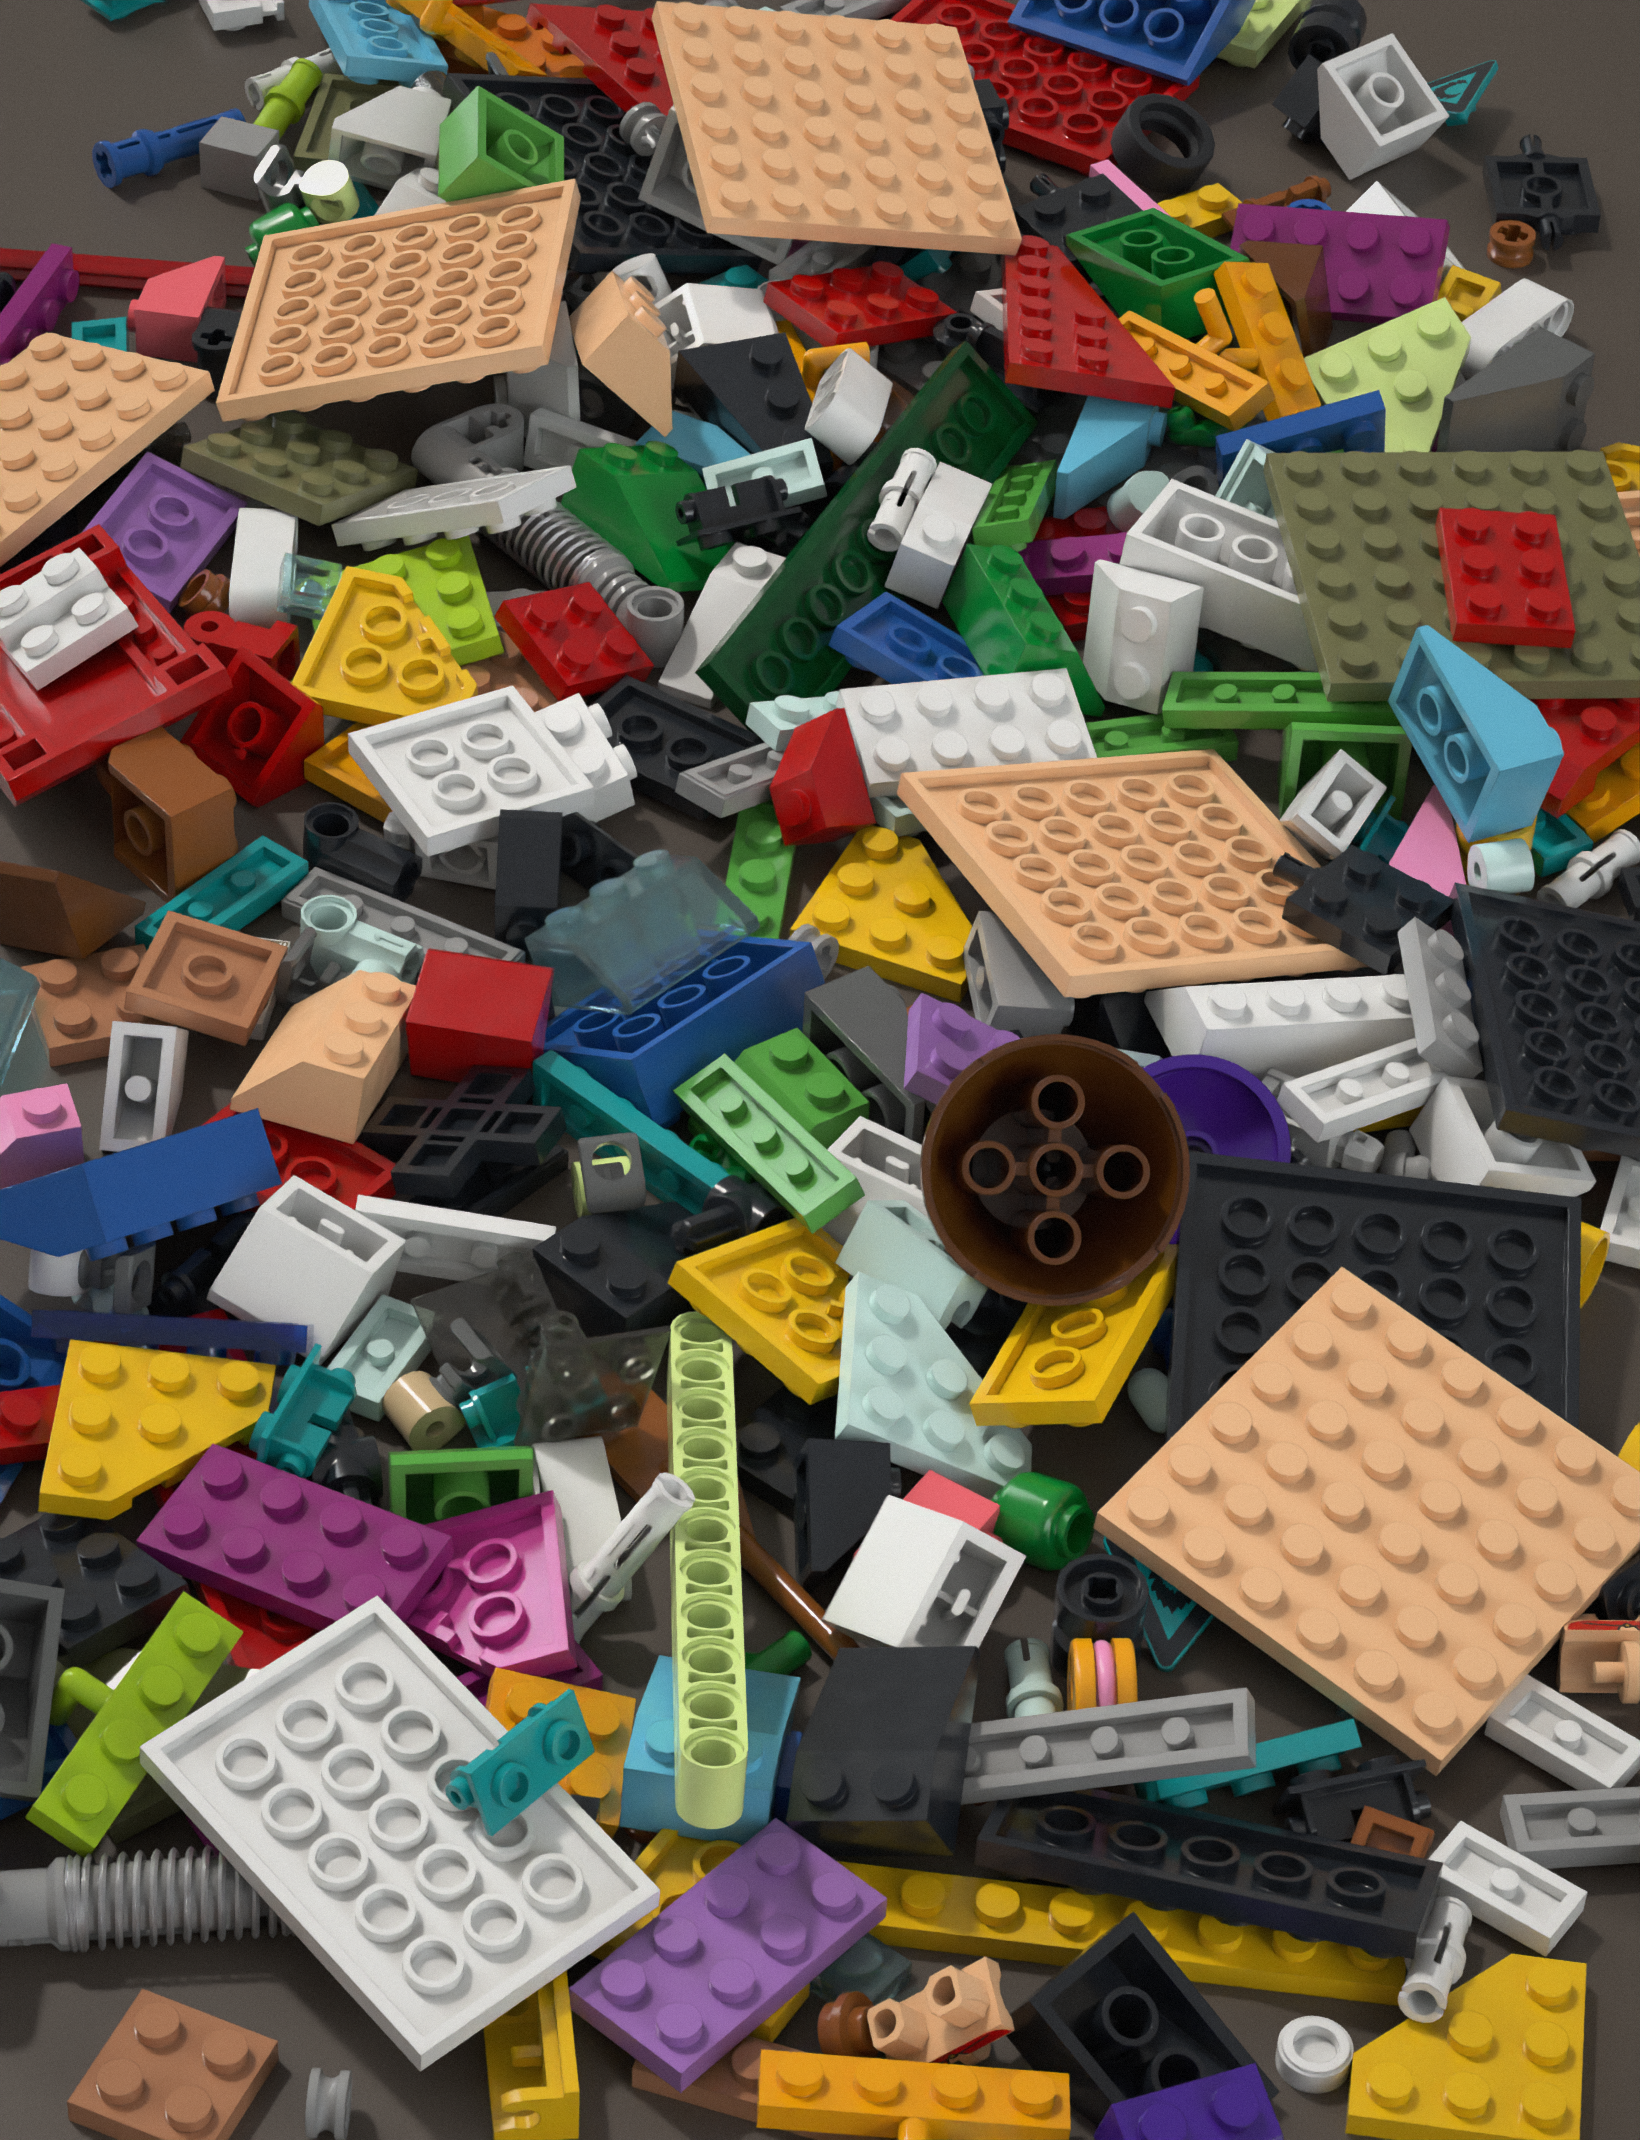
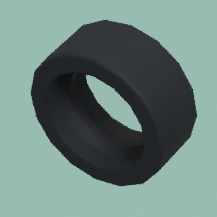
M1155 93L1139 96L1128 106L1113 130L1110 143L1115 160L1129 177L1139 185L1150 190L1167 194H1176L1189 190L1197 182L1213 158L1215 149L1211 128L1197 111L1187 103L1172 96ZM1142 130L1154 131L1165 136L1177 146L1184 158L1173 157L1160 151L1149 142Z

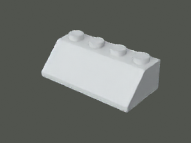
M1171 479L1126 534L1120 565L1203 586L1199 628L1210 629L1239 641L1247 648L1261 650L1291 662L1301 670L1319 672L1277 521Z
M1405 974L1187 986L1148 991L1144 999L1172 1056L1200 1054L1222 1058L1248 1070L1261 1082L1266 1077L1270 1068L1300 1078L1415 1038Z

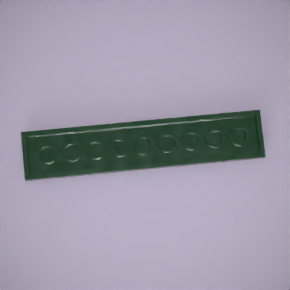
M967 341L958 345L948 354L696 670L695 673L748 731L755 733L745 724L751 702L775 701L778 696L783 695L799 698L824 697L828 692L834 691L852 668V665L845 659L842 653L828 646L836 626L884 592L890 593L901 601L905 599V595L884 587L898 550L888 552L880 550L869 541L867 536L869 527L874 522L880 508L879 494L887 481L893 479L905 450L910 448L923 449L935 458L937 467L942 462L993 484L1039 424L1035 417ZM902 493L897 506L901 507L907 493Z

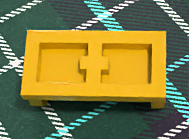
M566 1970L483 2028L493 2140L579 2139L580 2092Z

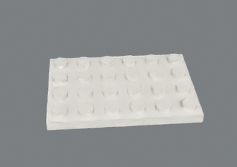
M375 1596L139 1747L140 1764L420 2072L659 1906L660 1889L558 1783L493 1836L487 1835L477 1808L469 1806L465 1810H460L449 1801L445 1793V1787L451 1782V1772L458 1766L468 1765L486 1749L494 1750L499 1746L497 1740L508 1731L378 1596Z

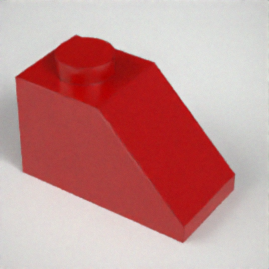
M836 708L796 727L769 787L784 845L835 842L876 824L845 708Z

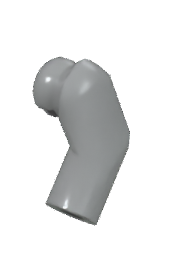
M1405 1130L1389 1132L1385 1138L1383 1159L1379 1166V1174L1431 1180L1430 1160L1423 1155L1415 1156L1417 1145L1411 1133Z

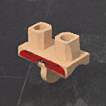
M1582 1614L1577 1620H1570L1564 1625L1560 1637L1556 1677L1559 1693H1618L1622 1704L1639 1703L1640 1616L1634 1621L1599 1620L1595 1614Z
M985 1956L961 1970L950 1965L929 1976L924 1990L901 2002L889 1998L870 2008L867 2013V2019L873 2046L885 2053L886 2059L941 2064H952L960 2060L969 2066H974L985 2060L990 2055V2043L1015 2030L1012 2018L1004 2005L1000 1992L1001 1971L999 1963Z

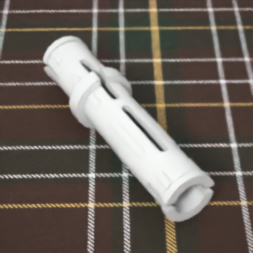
M660 1473L654 1479L655 1481L625 1519L619 1523L615 1531L591 1560H582L570 1573L571 1585L569 1590L574 1639L578 1644L582 1636L603 1611H613L624 1598V1586L655 1551L658 1544L680 1517L693 1506L695 1502L693 1491L677 1476L670 1473ZM647 1525V1527L642 1531V1533L638 1536V1538H637V1539L633 1542V1544L627 1549V1547H628V1546L632 1543V1541L637 1537V1535L641 1532V1530ZM602 1579L601 1583H600V1584L596 1587V1589L593 1591V1589L595 1588V1586H596V1585L600 1582V1580Z

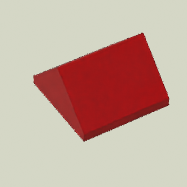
M241 646L226 669L233 684L231 694L201 709L180 743H185L191 747L198 759L217 775L221 774L227 778L237 794L251 805L259 808L308 782L304 776V760L324 746L323 706L249 649Z
M429 948L424 958L405 1021L411 1075L460 1083L473 1065L530 1068L533 1077V1061L542 1056L544 1050L554 968Z

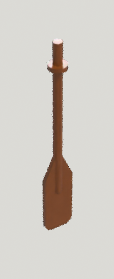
M609 1370L596 1376L609 1403L592 1410L581 1421L572 1424H562V1426L575 1439L602 1437L611 1476L638 1503L652 1486V1483L655 1481L654 1479L660 1473H668L667 1405L636 1374L626 1370ZM738 1478L741 1565L833 1660H835L839 1648H861L851 1637L821 1621L826 1611L756 1541ZM980 1802V1803H973V1804H974L975 1806H981V1805H984V1804L987 1803V1802Z

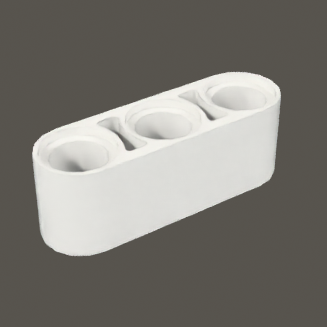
M1525 278L1519 280L1462 321V324L1471 336V344L1465 365L1461 368L1460 372L1464 377L1470 379L1540 327L1562 337L1572 320L1574 313L1573 301Z
M847 348L836 358L821 378L805 430L846 464L851 465L866 451L879 433L893 383L854 350Z
M239 508L229 589V616L235 622L241 621L268 629L277 620L290 623L298 552V517L280 509Z
M601 1436L534 1443L531 1445V1448H533L534 1492L539 1494L553 1490L561 1506L569 1586L571 1585L570 1573L582 1560H591L621 1522L605 1446ZM631 1578L624 1586L625 1595L621 1602L631 1600ZM601 1579L600 1582L595 1586V1588L593 1589V1591H594V1590L596 1589V1587L601 1583L602 1579Z

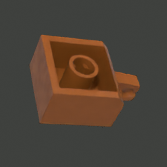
M160 726L113 747L110 757L96 764L97 779L111 795L114 857L166 903L238 853V842L234 831L236 795L232 785L227 778L221 774L217 775L198 759L191 747L185 743L181 744L163 727Z

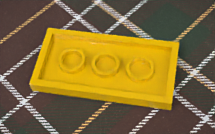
M1168 1244L1165 1250L1159 1253L1148 1267L1137 1275L1131 1283L1105 1297L1074 1305L1049 1306L1028 1303L969 1403L976 1426L1005 1425L1009 1428H1023L1029 1425L1068 1424L1073 1427H1084L1093 1423H1102L1173 1296L1177 1244Z

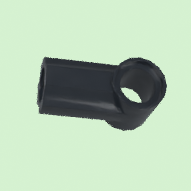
M324 802L314 805L304 815L303 859L308 861L309 872L314 867H317L401 902H404L412 894L414 885L422 872L421 856L360 829L359 817L347 805L337 802Z

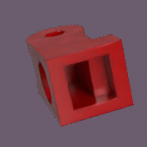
M205 611L194 614L184 624V631L198 646L204 643L226 669L241 646L249 649L289 681L295 676L301 664L298 625L277 620L268 629L241 621L235 622L229 615L218 611Z

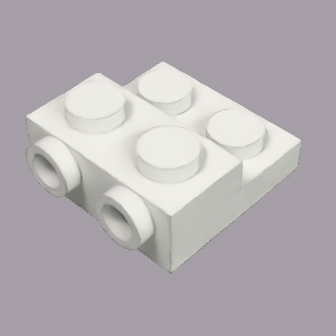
M80 548L71 553H63L51 558L43 566L42 571L21 585H12L0 591V647L37 691L139 627L128 607L111 590L99 569Z
M577 693L535 712L595 787L594 807L577 811L589 821L598 822L635 805L630 780L637 777L635 765L623 744L612 748L606 739L612 736V730L603 709L598 703L587 707L580 694Z

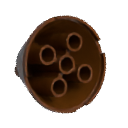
M1044 1034L1024 1037L996 1047L974 1060L961 1071L940 1097L928 1122L921 1148L920 1184L923 1202L931 1225L945 1250L966 1273L982 1285L1001 1295L1031 1304L1061 1306L1085 1303L1105 1297L1131 1283L1137 1275L1148 1267L1159 1253L1165 1250L1179 1226L1189 1192L1190 1156L1187 1138L1181 1119L1167 1093H1164L1154 1079L1138 1065V1062L1127 1054L1100 1041L1076 1035ZM1038 1160L1043 1163H1049V1176L1037 1177L1036 1166Z

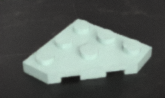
M858 1271L845 1287L835 1440L890 1443V1460L892 1463L922 1475L932 1470L989 1500H992L995 1493L1004 1488L1012 1478L1020 1473L1031 1472L1032 1444L1020 1428H1009L1005 1425L976 1426L969 1403L983 1380L919 1296Z

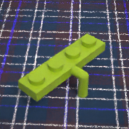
M183 1591L114 1690L82 1668L71 1667L65 1670L53 1688L49 1724L59 1726L66 1723L78 1703L95 1713L96 1716L25 1818L83 1858L88 1853L91 1855L147 1773L140 1764L139 1747L186 1717L243 1634V1631Z

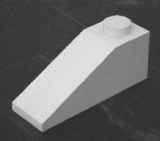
M940 462L902 539L884 587L938 609L970 537L973 524L990 492L992 483Z
M738 542L731 547L711 572L658 682L659 690L709 709L713 707L719 698L695 672L786 559L785 557L766 552L759 547L747 546Z

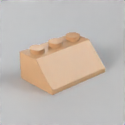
M611 271L569 316L572 336L582 365L659 433L666 437L673 429L670 350L663 335L667 328L658 318L661 313L652 303L655 300L654 296L634 277L630 276L624 282L617 274Z
M358 970L291 1006L231 1098L230 1110L243 1113L258 1108L262 1119L354 1144L409 1052L405 1021L416 985L402 982L397 977L388 973H369Z

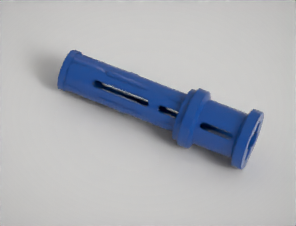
M233 108L217 115L178 125L164 131L154 133L152 130L139 129L132 133L131 138L115 143H110L106 140L99 141L94 144L92 149L94 168L101 182L108 188L117 187L122 183V179L141 173L153 176L163 169L164 164L200 154L199 142L221 116L246 122L240 110Z

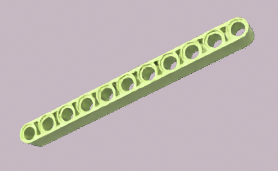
M693 1311L681 1314L672 1321L667 1370L668 1473L683 1480L693 1491L695 1497L693 1506L680 1517L670 1530L675 1807L678 1815L686 1823L698 1828L719 1829L734 1824L742 1816L748 1758L732 1338L708 1317Z

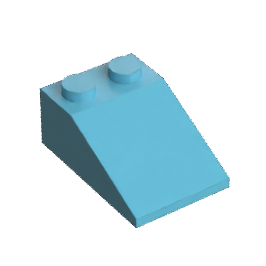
M1429 625L1417 627L1389 696L1388 703L1467 842L1470 843L1532 826L1564 756L1558 733L1554 728L1548 726L1538 707Z
M659 1655L636 1714L624 1763L620 1827L657 1833L662 1828L678 1830V1836L707 1841L729 1840L741 1846L772 1821L778 1775L787 1735L790 1736L801 1678L745 1669L748 1758L742 1816L734 1824L725 1828H698L686 1823L678 1815L675 1807L672 1657Z

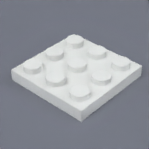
M514 686L348 733L349 754L427 857L498 836L500 809L563 812V817L567 814L594 807L595 787Z

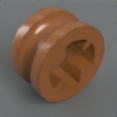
M1504 220L1494 223L1490 227V242L1487 245L1486 255L1491 262L1505 268H1521L1530 264L1533 260L1534 252L1532 247L1536 241V232L1531 226L1520 221Z

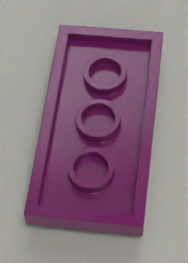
M1238 203L1230 248L1240 253L1239 245L1248 240L1321 245L1324 252L1332 320L1384 324L1438 300L1450 226L1447 219Z
M216 1444L210 1446L136 1540L137 1547L174 1573L319 1631L324 1630L375 1596H378L405 1623L455 1555L453 1540L450 1535Z

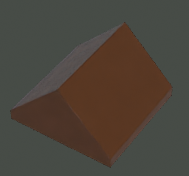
M1249 240L1240 244V254L1248 257L1249 262L1269 264L1303 358L1326 349L1333 329L1323 246Z
M0 861V944L84 959L144 914L147 903L145 901L61 871Z

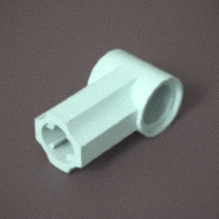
M320 895L308 900L301 909L300 935L307 927L315 928L317 933L310 959V964L317 977L322 976L331 961L340 964L341 970L348 973L353 971L356 965L363 960L375 959L392 966L400 974L403 982L414 984L418 970L423 963V946L357 920L356 908L343 897Z

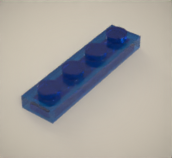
M34 1309L32 1311L31 1337L50 1338L49 1351L67 1353L71 1339L89 1342H118V1345L153 1350H159V1345L186 1346V1354L227 1359V1348L255 1350L254 1362L295 1365L296 1352L308 1353L313 1348L314 1324Z

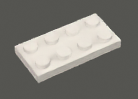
M568 465L406 489L331 526L338 546L362 543L364 551H372L389 546L397 541L396 538H403L404 545L422 543L435 538L438 535L437 532H444L447 540L457 539L477 532L480 526H486L488 534H494L521 525L519 516L522 514L525 516L536 515L557 507L556 497L577 486L571 466Z
M1067 668L840 689L836 702L837 708H845L869 798L897 796L901 773L1097 758Z

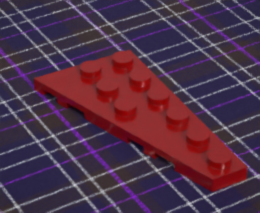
M530 3L526 22L535 30H543L545 27L554 35L552 46L562 55L573 54L584 63L582 73L627 113L637 104L651 102L660 109L662 114L668 115L674 103L652 21L654 8L634 11L622 10L607 4L592 8Z
M1024 235L1021 236L1022 240L1016 255L1001 254L1005 383L1158 407H1172L1175 393L1174 385L1058 246L1049 245L1048 241L1040 237Z

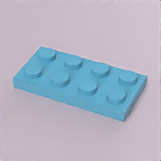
M309 0L308 6L344 76H348L350 80L368 85L377 84L379 79L394 80L408 88H428L429 84L444 85L448 64L434 39L421 30L419 27L420 19L414 14L406 15L387 4L385 0Z

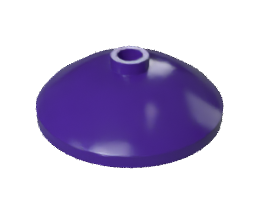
M1200 1054L1172 1056L1158 1060L1143 1068L1162 1091L1167 1093L1174 1104L1185 1131L1189 1151L1196 1150L1201 1153L1290 1163L1291 1141L1283 1111L1270 1090L1248 1070L1225 1059ZM1177 1229L1169 1244H1176Z

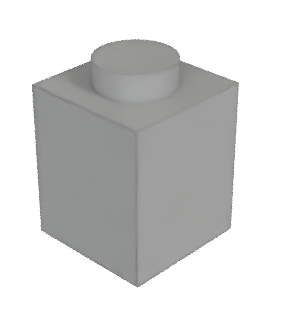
M221 116L199 142L201 187L259 201L261 197L254 182V173L269 149L273 145L279 144V130ZM278 163L274 166L271 173V186L273 183H276L279 175Z

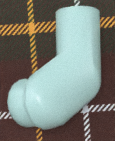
M1145 1368L1136 1372L1130 1378L1128 1396L1146 1425L1152 1431L1165 1433L1168 1377L1157 1369Z

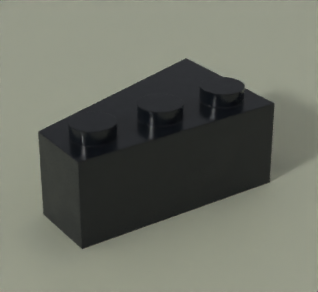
M785 332L678 351L673 393L683 405L689 403L703 421L717 425L750 454L812 438L823 481L832 473L834 461L830 450L805 430L812 402ZM813 500L802 504L794 505V507L800 506L801 508L812 506Z

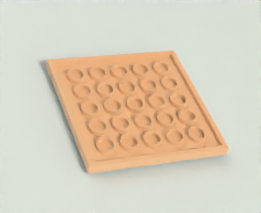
M656 1L652 21L707 233L1003 255L1017 254L1022 238L957 27L936 23L928 25L896 22L889 19L870 20L847 18L841 15L824 16L801 14L792 11L777 12L745 9L739 6L720 7L697 5L690 2Z
M576 179L265 235L216 401L222 422L237 419L257 421L271 413L294 409L299 412H308L321 407L323 404L345 400L364 402L379 394L401 390L407 393H416L435 384L452 381L472 383L484 378L486 375L509 371L523 374L534 371L540 366L548 365L581 200Z
M1215 749L901 773L897 795L1065 998H1088L1096 994L1125 991L1140 993L1146 989L1199 986L1205 983L1225 981L1248 982L1255 978L1284 975L1299 977L1307 973L1334 970L1355 971L1358 968L1369 967L1282 919L1286 899L1299 888L1273 875V869L1279 857L1287 852L1292 857L1314 869L1320 868L1321 865Z
M1341 1267L1097 1512L1093 1528L1414 1761L1425 1759L1427 1765L1425 1769L1437 1776L1485 1723L1496 1707L1556 1644L1561 1637L1564 1625L1570 1620H1577L1599 1596L1601 1587L1640 1550V1472L1351 1272Z

